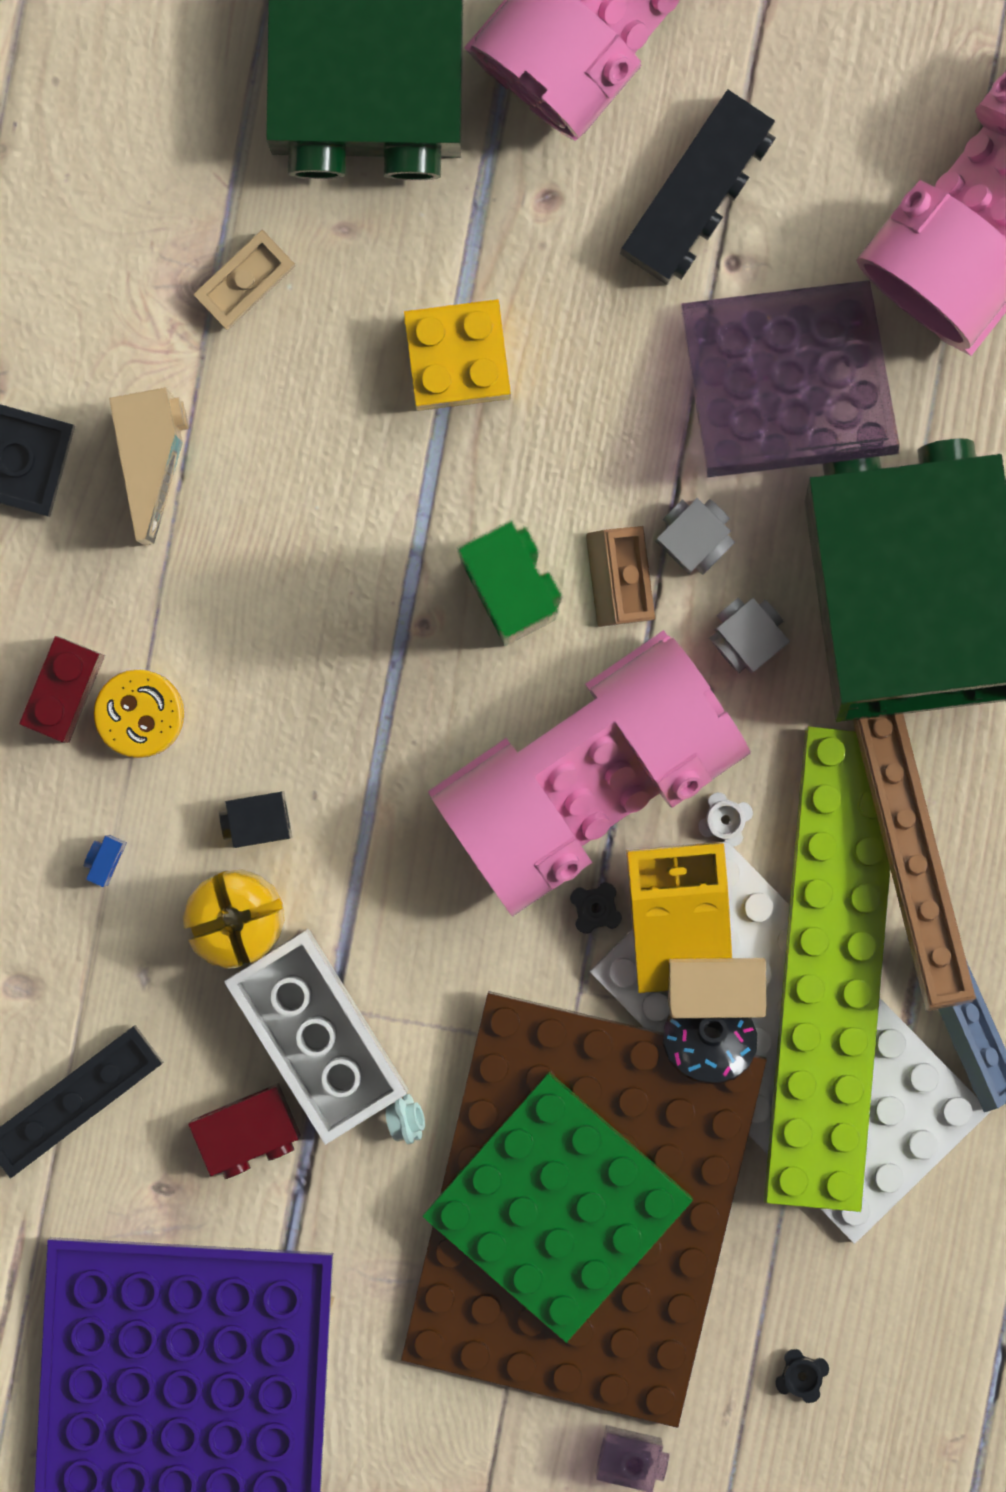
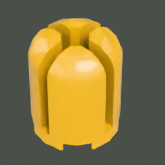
M239 869L223 871L200 883L188 898L183 921L184 929L191 927L194 935L193 938L188 940L193 951L209 964L230 969L239 968L244 963L250 962L252 964L264 957L278 941L285 917L283 901L275 887L260 875ZM230 904L231 907L236 908L240 912L244 910L250 911L251 919L242 922L244 924L242 930H235L234 924L226 925L224 921V914H229L226 908Z

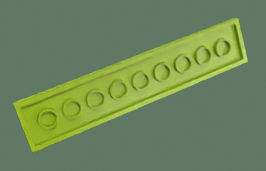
M810 726L805 728L764 1203L861 1212L890 866L856 731Z

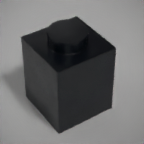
M285 791L225 801L227 811L219 812L223 839H232L233 848L292 838Z

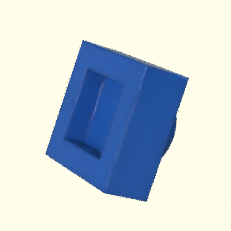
M112 835L105 836L102 843L95 840L83 865L90 869L86 880L101 887L108 886L127 842Z

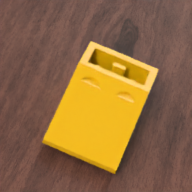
M713 842L626 850L638 993L668 991L669 959L732 958L729 893L724 843Z

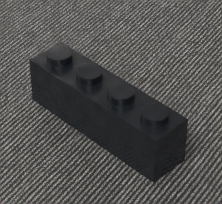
M727 89L622 246L620 254L666 285H668L673 276L682 280L697 257L690 250L698 238L701 236L707 241L723 219V216L717 213V210L726 197L735 201L750 178L743 171L753 157L761 162L775 141L776 137L769 133L775 120Z

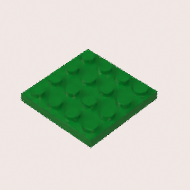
M548 1072L423 1213L422 1217L567 1343L691 1204L693 1197L552 1073Z

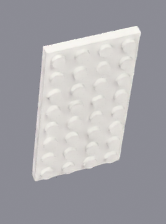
M723 840L729 893L732 958H765L766 1016L752 1018V1021L757 1031V1052L755 1055L766 1057L767 1061L749 1136L768 1154L790 905L727 840ZM632 929L590 970V973L644 1028L663 1032L664 1025L670 1015L668 991L638 993ZM881 998L879 999L862 1211L854 1212L820 1208L854 1244L991 1112L984 1113L978 1098ZM706 1027L704 1029L705 1034L710 1038L721 1036L720 1031L714 1027Z

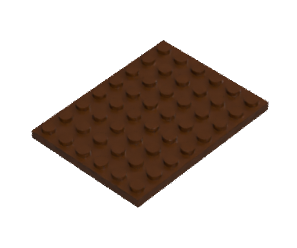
M488 991L440 1194L543 1077L550 1072L693 1197V1201L567 1343L432 1226L401 1361L678 1428L767 1058L755 1055L749 1068L735 1080L718 1085L697 1083L681 1075L669 1062L663 1046V1032Z

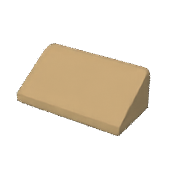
M765 958L669 959L668 1005L670 1016L672 1018L765 1017Z

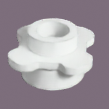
M714 793L708 799L710 807L706 817L699 821V831L705 837L716 836L724 841L727 840L733 847L738 846L743 841L741 832L745 822L753 816L752 808L746 802L737 804L727 800L726 795L723 793ZM723 815H728L730 817V822L728 824H723L721 822V817Z

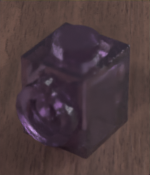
M606 1425L595 1470L596 1480L653 1492L655 1480L664 1481L669 1462V1453L662 1452V1438Z

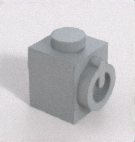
M698 498L690 505L682 499L664 517L663 520L669 527L655 540L688 574L696 568L702 575L735 543L728 536L731 530L724 525L730 519L726 513L711 499L703 504Z
M739 597L717 615L723 623L714 629L716 633L709 638L737 673H740L745 668L750 673H753L790 642L778 628L784 622L767 600H764L759 605L752 598L744 604Z

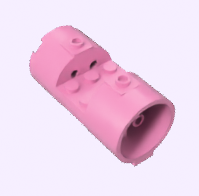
M504 0L464 49L487 74L495 78L506 90L509 88L523 102L529 105V109L539 118L566 137L576 141L582 134L586 133L640 69L641 61L635 55L636 51L646 43L648 37L668 13L676 8L679 0Z
M1006 71L995 81L991 90L976 107L975 113L983 128L967 142L964 152L948 172L937 180L935 187L919 180L912 190L904 196L900 205L856 260L866 277L892 302L935 333L943 342L970 356L973 355L1006 313Z
M664 630L587 682L585 685L595 700L531 744L517 752L507 738H505L428 791L436 807L512 917L563 882L575 878L582 869L590 865L592 861L582 846L591 840L605 835L611 826L624 817L643 809L649 800L658 794L673 808L683 800L696 795L706 784L751 754L740 731L728 712L724 711L702 674L676 640L668 636Z

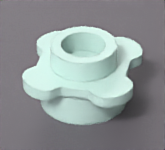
M406 1094L403 1096V1099L400 1098L395 1103L386 1107L387 1126L395 1141L405 1140L407 1144H412L414 1139L420 1140L422 1138V1130L425 1128L424 1114L421 1106L417 1102L414 1103L410 1094Z

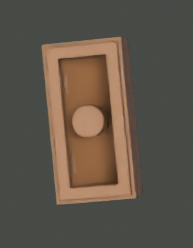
M644 526L606 529L588 533L586 535L598 626L603 627L655 620Z

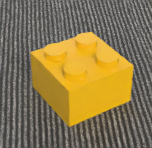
M499 299L404 311L417 411L511 399Z

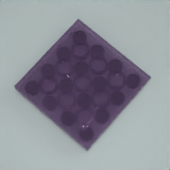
M870 280L681 303L682 320L707 478L899 454L900 444Z

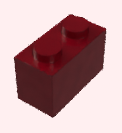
M55 636L19 725L60 742L69 743L105 655L65 638Z
M279 1083L198 1116L188 1123L210 1177L222 1172L224 1179L234 1177L249 1170L251 1167L248 1161L266 1154L268 1161H271L294 1151L292 1142L299 1140L301 1136Z

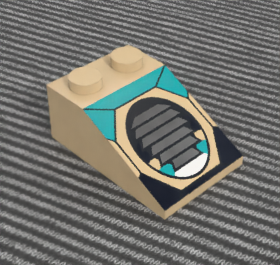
M166 387L109 398L135 539L143 545H150L155 542L183 444L181 431L189 429L184 402L180 401V397L174 398V395Z

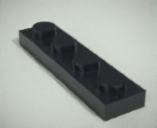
M136 1025L0 1127V1166L10 1179L164 1063Z

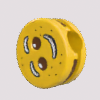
M129 670L117 674L101 688L94 705V722L101 739L112 750L124 756L144 758L165 751L175 742L183 727L185 711L178 690L168 679L147 670Z

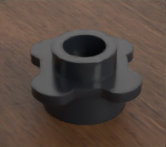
M603 882L598 888L589 890L578 887L571 893L570 900L576 906L578 914L575 925L580 932L589 934L594 928L602 926L613 929L621 923L622 915L616 910L614 902L617 891L611 883ZM595 903L599 904L601 907L600 911L597 913L593 912L591 909L592 905Z
M799 1349L787 1351L784 1355L786 1365L783 1373L775 1380L777 1390L781 1394L792 1393L797 1397H801L806 1403L816 1402L820 1398L819 1389L822 1385V1379L829 1373L827 1361L823 1358L811 1359L803 1356ZM800 1372H805L807 1374L805 1380L798 1379V1374Z

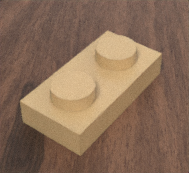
M262 229L193 295L228 331L296 265Z

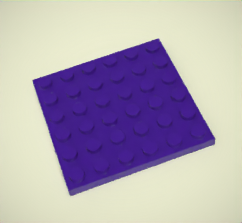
M50 1237L47 1242L34 1492H321L334 1253Z

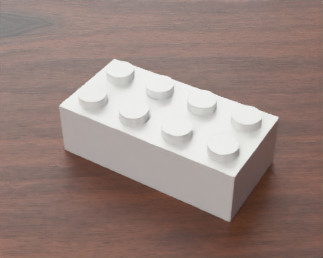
M309 929L301 932L224 981L325 1145L407 1094V1086Z

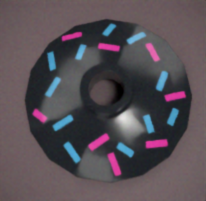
M669 1015L664 1025L663 1046L669 1062L681 1075L697 1083L718 1085L735 1080L749 1068L757 1052V1031L752 1018H672ZM706 1027H714L720 1031L721 1036L710 1038L705 1034L704 1029Z

